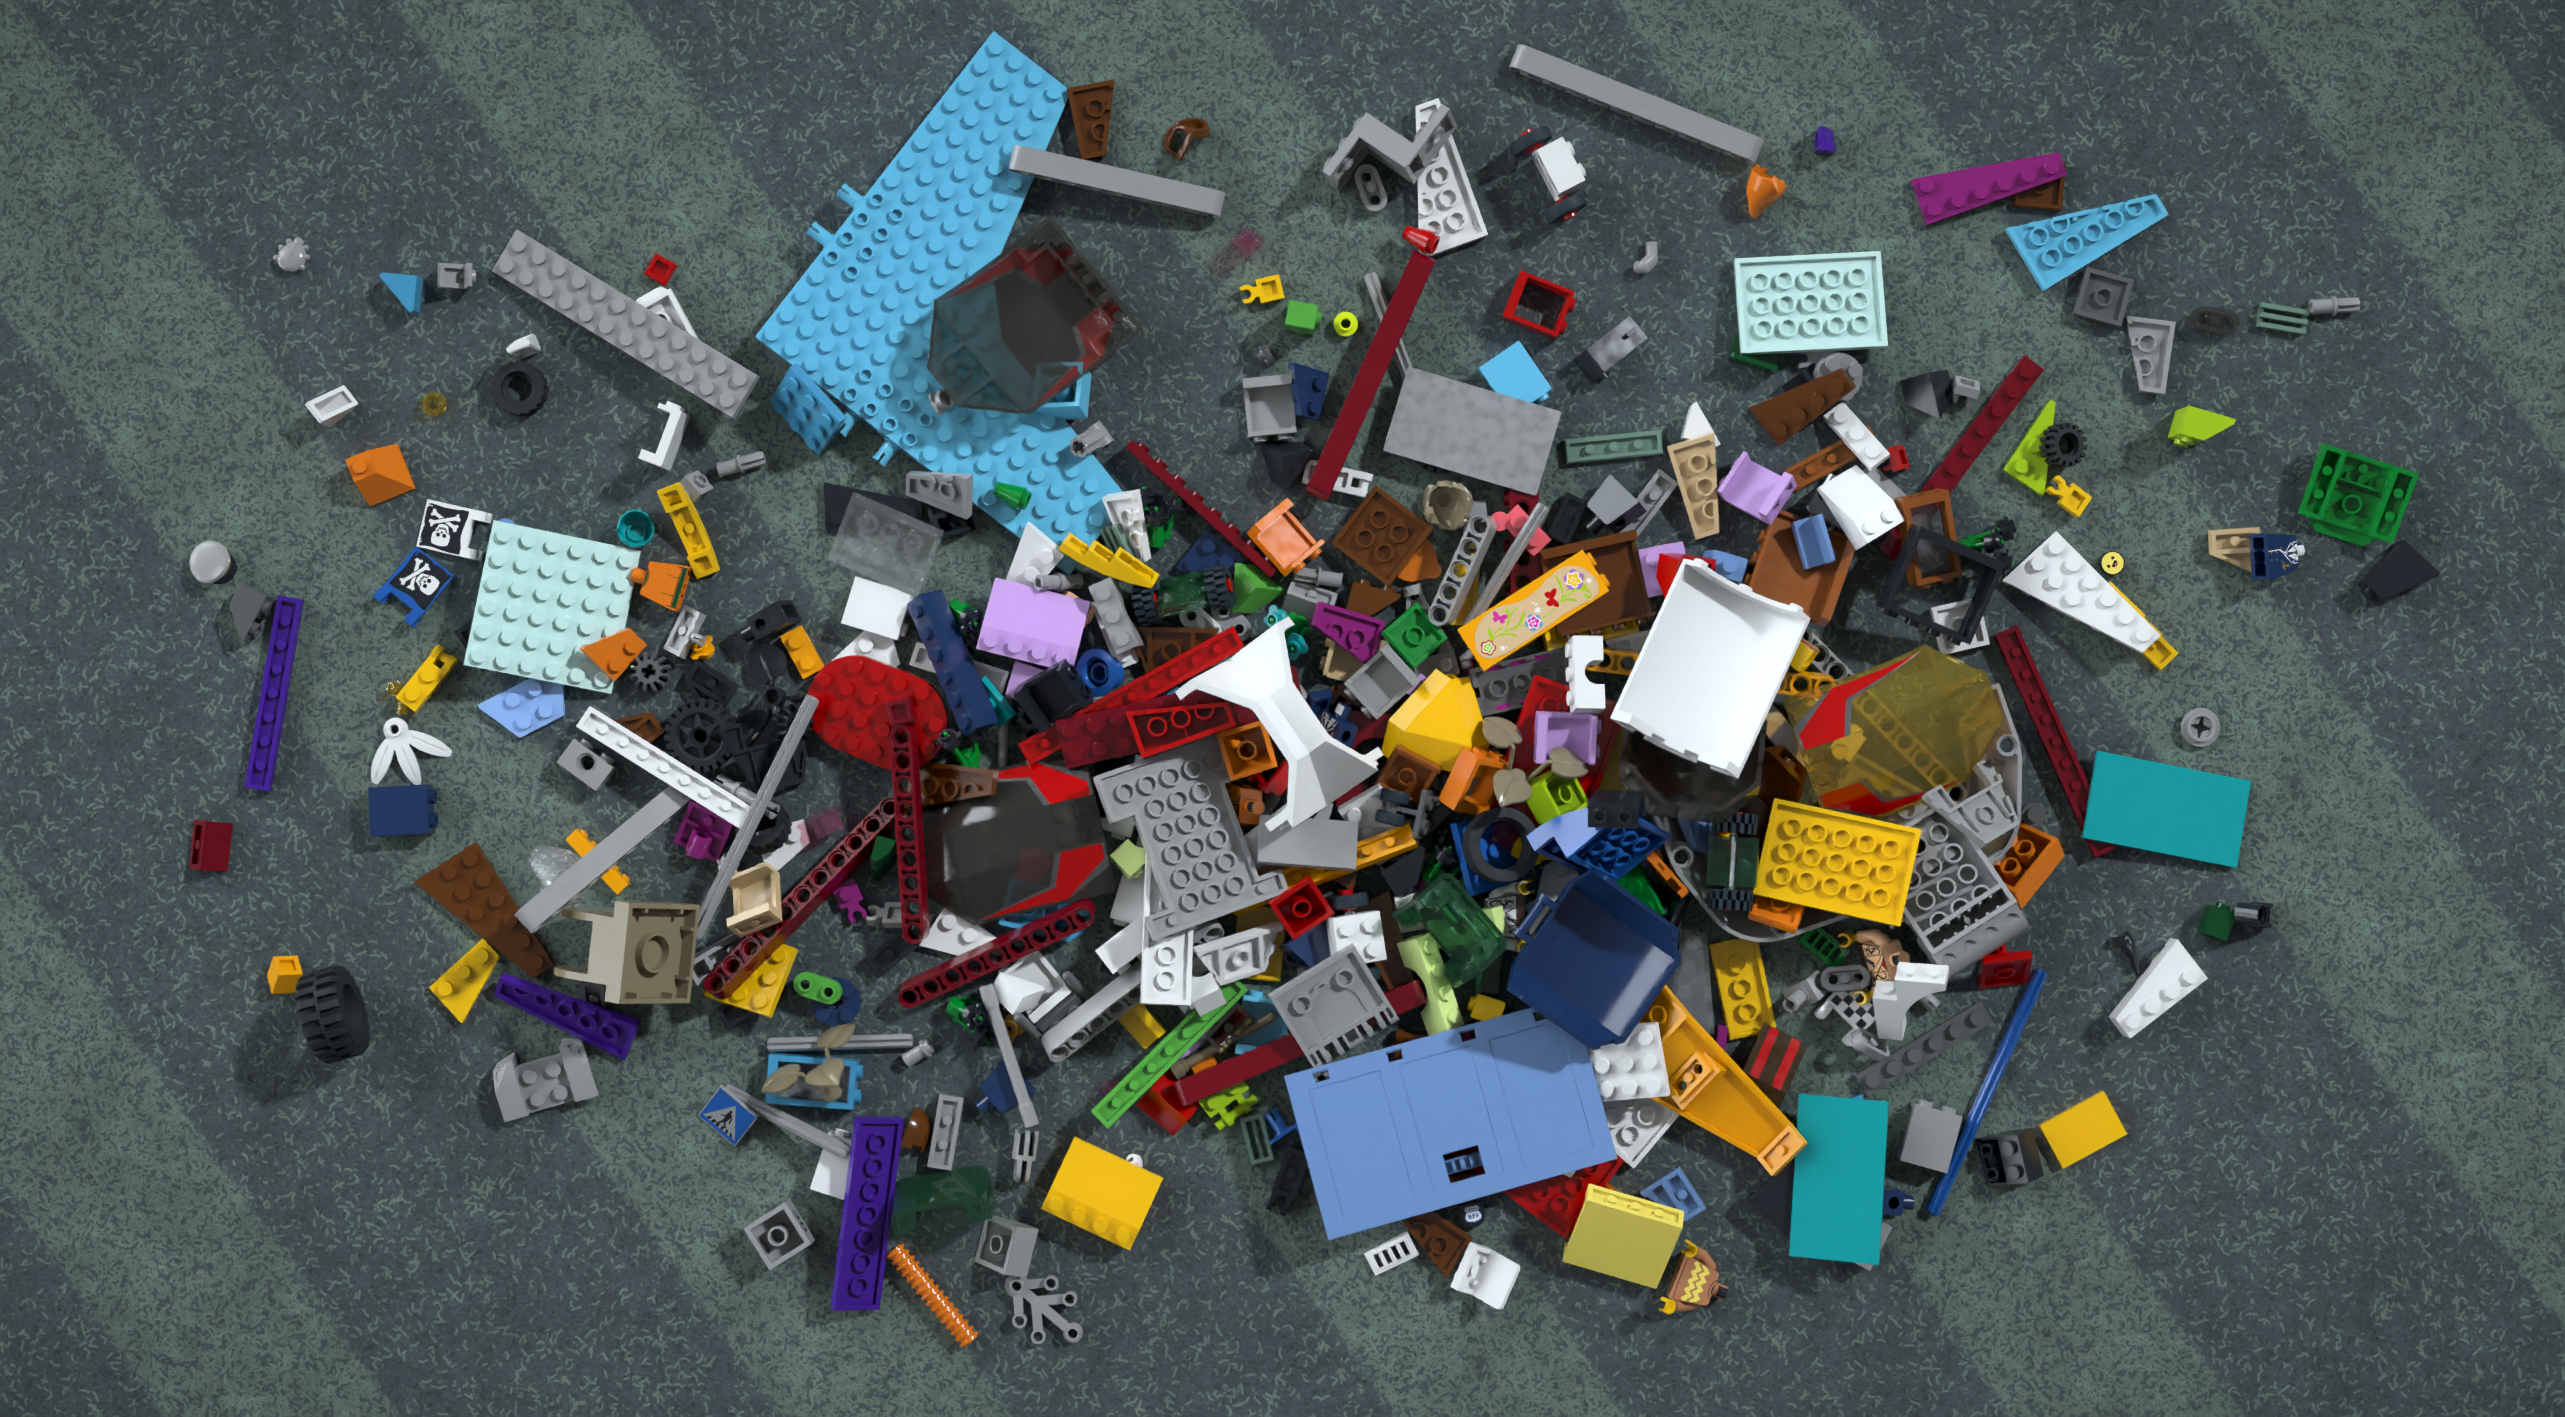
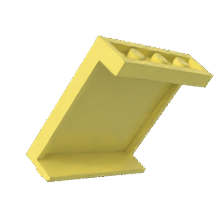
M1589 1183L1584 1205L1569 1242H1565L1562 1262L1657 1289L1682 1231L1684 1211Z

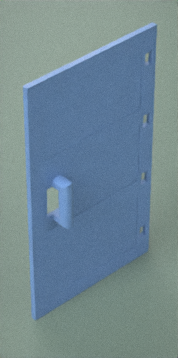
M1531 1007L1285 1075L1284 1079L1328 1240L1618 1159L1587 1046L1547 1018L1535 1022L1533 1013L1537 1011ZM1474 1030L1476 1038L1462 1042L1460 1034ZM1401 1050L1402 1059L1389 1062L1386 1054ZM1328 1070L1329 1079L1315 1083L1313 1074ZM1476 1145L1479 1149L1477 1152L1445 1161L1443 1159L1444 1154ZM1479 1166L1484 1167L1485 1174L1453 1183L1449 1181L1448 1175Z

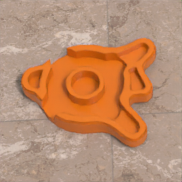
M1428 539L1398 578L1407 582H1416L1427 578L1437 579L1441 575L1442 568L1438 564L1435 548Z

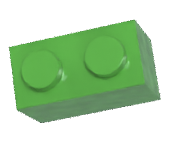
M1289 300L1285 331L1314 336V330L1320 329L1322 312H1318V305Z

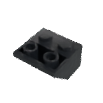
M2033 1128L2015 1129L1976 1138L1987 1186L2030 1183L2044 1176Z

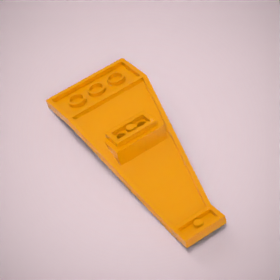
M1665 984L1639 1021V1023L1658 1022L1671 1093L1669 1096L1651 1097V1099L1753 1155L1771 1176H1776L1808 1142L1693 1018ZM1700 1065L1702 1066V1069H1703V1070H1702V1073H1699V1071H1698V1067H1699ZM1683 1082L1686 1083L1685 1090L1682 1088Z

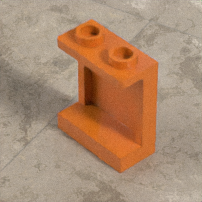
M1288 497L1255 523L1247 532L1248 536L1284 577L1291 572L1297 574L1306 566L1304 563L1306 559L1314 560L1322 552L1320 547L1325 543L1323 539L1316 542L1289 511L1294 504Z

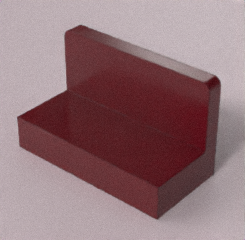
M194 819L189 868L223 872L228 870L233 829L232 823Z

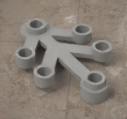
M1055 1275L1036 1279H1027V1277L1008 1276L1005 1281V1290L1013 1297L1014 1316L1012 1323L1016 1328H1023L1027 1323V1316L1023 1310V1298L1031 1303L1032 1342L1041 1344L1046 1338V1332L1043 1330L1042 1314L1063 1331V1336L1068 1342L1075 1343L1082 1338L1083 1328L1079 1323H1069L1049 1306L1065 1304L1071 1307L1075 1305L1078 1297L1074 1291L1070 1290L1064 1294L1037 1296L1030 1290L1043 1287L1049 1291L1055 1290L1059 1284V1280ZM1054 1279L1056 1285L1053 1287L1048 1286L1047 1280ZM1016 1281L1021 1284V1289L1015 1290L1012 1286ZM1068 1294L1073 1295L1075 1298L1071 1303L1065 1299ZM1017 1316L1023 1317L1024 1323L1017 1324L1015 1318ZM1070 1329H1075L1077 1331V1336H1069L1068 1331ZM1041 1332L1043 1338L1041 1340L1035 1339L1034 1333Z

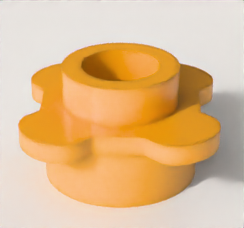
M710 635L705 636L707 642L700 640L706 643L704 646H699L693 642L691 646V658L693 660H707L713 655L715 648L711 643L713 638Z

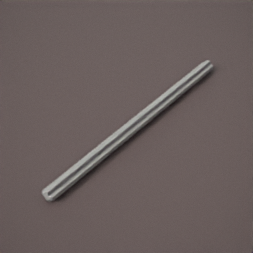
M811 695L805 696L700 908L697 939H702L819 703V700Z

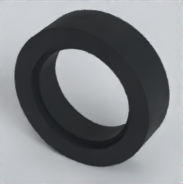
M1503 807L1483 811L1475 816L1466 827L1462 841L1464 858L1470 869L1484 880L1499 883L1520 879L1533 868L1539 853L1534 851L1526 837L1536 828L1525 814L1513 808ZM1495 821L1509 823L1517 830L1521 838V854L1516 863L1507 869H1498L1491 866L1484 859L1481 852V836L1486 827Z

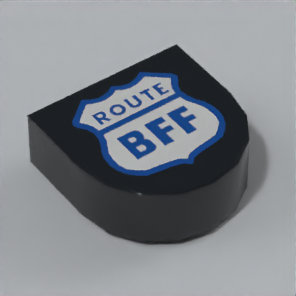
M1482 1200L1458 1205L1461 1219L1466 1226L1478 1227L1484 1222L1485 1210Z

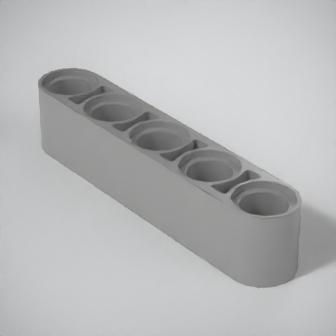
M1476 515L1469 521L1429 609L1428 618L1433 625L1448 626L1456 620L1496 532L1497 523L1491 516ZM1485 520L1487 528L1482 533L1479 530V523ZM1472 542H1474L1477 547V550L1473 555L1469 552V545ZM1462 564L1465 565L1467 570L1464 577H1461L1458 571ZM1452 586L1456 589L1454 599H1451L1448 593ZM1442 608L1446 612L1444 621H1441L1438 616Z

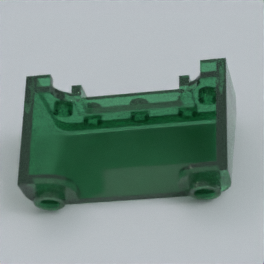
M1448 873L1435 878L1391 913L1395 920L1406 928L1420 922L1451 959L1444 965L1443 974L1454 989L1480 975L1505 951L1507 946L1506 938L1458 880Z
M974 1165L952 1169L951 1171L945 1170L900 1179L895 1185V1193L893 1195L892 1227L894 1236L912 1232L917 1225L916 1215L925 1210L964 1204L965 1212L971 1220L983 1221L992 1219L997 1212L989 1170L985 1166Z

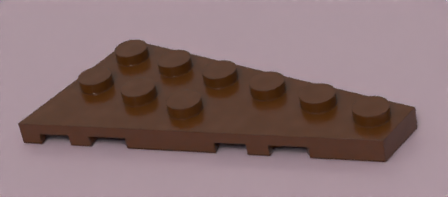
M478 842L473 843L414 881L532 978L538 977L556 965L535 932L531 934L515 916V913L520 908Z

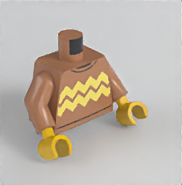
M1688 1239L1685 1240L1688 1244L1687 1249H1679L1681 1256L1666 1292L1668 1298L1661 1297L1660 1299L1666 1302V1305L1658 1310L1666 1314L1699 1309L1702 1305H1708L1711 1296L1724 1300L1728 1292V1286L1717 1282L1719 1273L1716 1270V1263L1708 1252L1696 1246Z

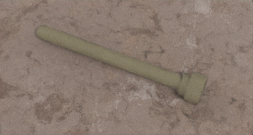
M1269 1012L1251 1022L1247 1027H1242L1243 1031L1238 1036L1235 1035V1032L1232 1033L1221 1046L1215 1048L1213 1045H1210L1187 1059H1178L1170 1067L1173 1074L1178 1080L1187 1076V1072L1190 1071L1191 1067L1220 1052L1219 1049L1229 1039L1232 1042L1228 1044V1047L1275 1021L1276 1014Z

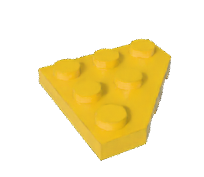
M782 944L727 999H718L705 991L704 996L772 1018L798 949ZM740 964L734 967L733 973L738 971ZM722 981L716 985V990L721 988Z

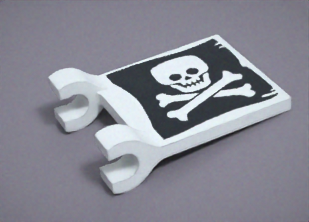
M427 499L416 546L482 561L484 552L470 549V540L475 521L491 524L493 514Z

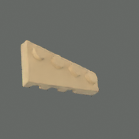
M1714 432L1667 446L1695 539L1719 533Z

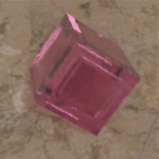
M1246 226L1235 238H1231L1230 245L1248 261L1264 245V239L1261 236H1257Z
M838 805L808 817L818 840L844 828V823L838 812Z

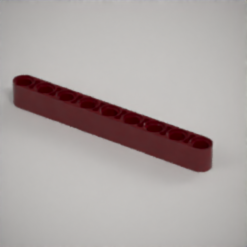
M904 724L892 729L890 733V752L902 934L906 942L917 944L928 937L930 922L917 731L913 726ZM900 730H904L907 732V742H903L900 740ZM902 754L908 756L910 760L908 767L901 763ZM904 779L910 781V791L904 790L902 786ZM905 803L913 808L911 816L904 812ZM907 828L913 830L915 834L913 840L906 837L905 831ZM908 852L913 853L915 855V864H911L908 862ZM910 877L917 880L918 886L916 889L909 885ZM911 901L919 905L918 913L911 910ZM912 926L919 927L921 931L920 937L913 935Z
M1080 899L911 977L902 983L898 994V1001L905 1008H914L1092 925L1096 910L1095 904L1089 899ZM1080 910H1086L1090 913V915L1084 917L1079 915L1078 912ZM1059 920H1064L1068 923V925L1062 927L1059 926L1056 922ZM1037 930H1041L1045 932L1046 935L1043 937H1039L1034 932ZM1019 940L1024 945L1017 947L1013 944V941ZM999 951L1002 953V956L996 957L991 952ZM974 960L981 965L974 967L969 962ZM948 971H956L959 976H950ZM934 981L937 986H929L926 982ZM905 991H912L916 995L913 997L905 994Z

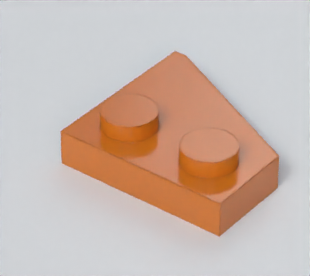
M625 628L614 635L605 636L589 645L585 644L579 649L611 680L616 681L647 644L633 630Z
M1656 849L1645 860L1663 882L1683 898L1689 893V890L1676 877L1669 863L1665 865L1662 861L1664 856Z

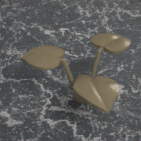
M1486 717L1482 720V730L1486 740L1495 747L1510 748L1507 769L1497 771L1493 777L1494 792L1501 808L1511 804L1526 802L1532 795L1529 781L1549 765H1552L1554 774L1568 779L1585 776L1589 771L1586 764L1574 751L1565 747H1555L1549 752L1550 760L1545 761L1528 777H1525V773L1522 770L1512 769L1515 753L1514 745L1520 744L1523 739L1519 728L1509 720L1500 717Z
M847 1023L831 1027L819 1037L817 1045L820 1049H825L827 1060L821 1066H817L807 1075L799 1072L801 1068L798 1064L782 1066L767 1078L763 1085L762 1093L774 1094L784 1092L794 1086L798 1078H803L815 1091L819 1090L826 1102L838 1099L842 1095V1089L839 1085L845 1065L841 1058L831 1059L830 1051L831 1049L841 1048L848 1042L854 1032L855 1024Z

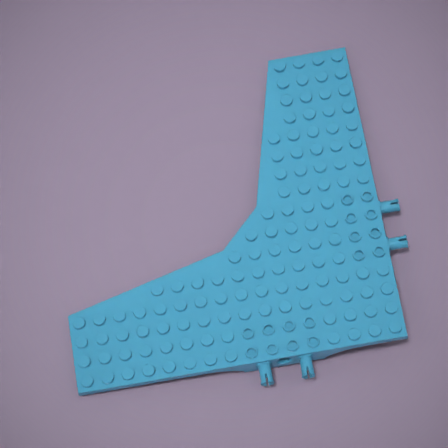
M993 31L868 193L861 196L846 183L842 185V190L839 189L836 196L853 207V212L836 234L829 233L816 221L811 225L812 228L810 227L806 234L823 245V250L755 338L792 366L797 363L822 390L845 408L846 412L844 415L846 419L837 431H840L842 436L846 437L854 424L859 420L884 437V444L872 457L878 462L884 455L879 462L882 466L885 467L897 450H901L931 472L973 474L972 503L1019 539L1023 535L1026 524L1031 522L1059 547L1069 532L1090 546L1094 539L1097 540L1101 535L1100 530L1107 527L1111 521L1102 498L1108 494L1123 491L1092 453L1083 458L1073 455L1070 451V441L1078 435L1066 420L1033 410L1035 382L1002 342L994 281L945 299L998 262L1034 177L1017 174L1008 170L1013 146L1020 145L1046 151L1069 98L1067 87ZM939 389L948 391L953 398L952 411H944L942 415L936 413L928 397L931 392L937 393ZM1002 482L1027 487V490L1032 492L1027 508L1025 510H1017L1001 498L993 495L997 483ZM1065 554L1056 567L1065 574L1070 575L1079 562Z

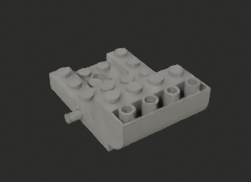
M1933 808L1904 825L1922 830L1920 841L1925 844V850L1916 854L1901 923L1905 922L1912 928L1918 937L1917 943L1932 964L1949 966L1948 980L2029 929V924L2017 905L2016 899L1994 869V864L2006 858L2004 853L2001 854V849L1987 857L1975 842Z

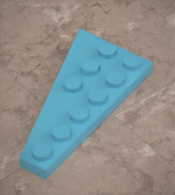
M2157 194L2121 203L2013 226L2004 230L2040 289L2044 291L2169 214Z

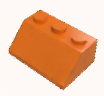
M2020 822L2017 836L2012 846L2004 854L2006 858L1994 864V869L2016 899L2019 908L2023 909L2064 858L2065 854L2058 838Z

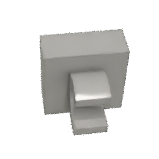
M1955 375L1952 384L1953 402L1957 403L1960 396H1966L1965 403L1966 406H1969L1972 403V398L1978 399L1980 393L1979 381Z

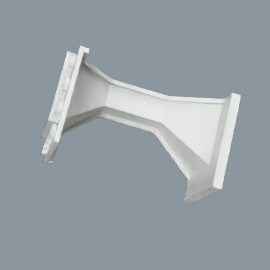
M1290 617L1277 622L1227 661L1191 679L1175 691L1180 700L1201 690L1250 708L1257 715L1289 764L1287 806L1282 812L1265 823L1270 832L1277 827L1280 830L1289 825L1294 828L1378 771L1376 760L1384 755L1379 747L1366 755H1362L1332 738L1302 697L1292 680L1285 640V631L1295 625Z

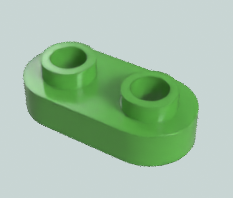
M802 972L794 979V989L799 995L825 1004L837 1002L843 993L842 986L838 981L813 972ZM803 980L809 981L810 986L808 989L802 987ZM827 987L833 990L832 996H827L825 994V989Z

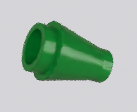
M998 482L993 495L1001 498L1017 510H1025L1031 499L1032 492L1028 491L1027 487Z

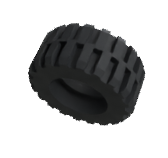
M333 965L302 975L298 979L295 988L297 990L295 993V999L297 1000L296 1009L299 1014L298 1019L303 1029V1035L306 1037L307 1044L312 1049L313 1055L320 1062L326 1064L362 1055L369 1047L370 1027L364 1000L361 997L360 989L356 985L354 977L350 975V971L343 966Z

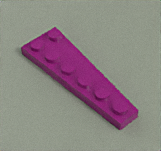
M2057 152L1914 178L1911 180V184L1925 224L1928 226L2067 176L2060 153Z

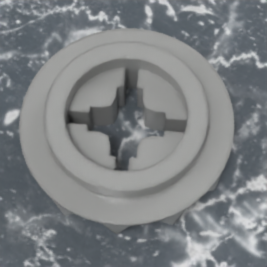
M2206 708L2192 709L2184 715L2180 723L2181 734L2186 739V742L2196 747L2212 744L2220 733L2218 717ZM2201 720L2202 725L2209 728V730L2201 731L2198 735L2197 729H2194L2191 725L2199 724Z

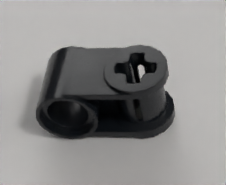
M2239 902L2235 907V922L2253 927L2272 928L2270 910L2273 908V903Z

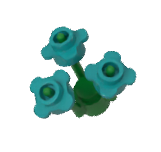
M1271 605L1267 617H1264V625L1271 628L1277 622L1290 617L1295 625L1285 631V640L1289 659L1296 660L1298 655L1301 653L1305 654L1308 651V646L1303 638L1310 632L1308 620L1303 615H1295L1294 612L1287 614L1285 610L1278 609L1276 605Z

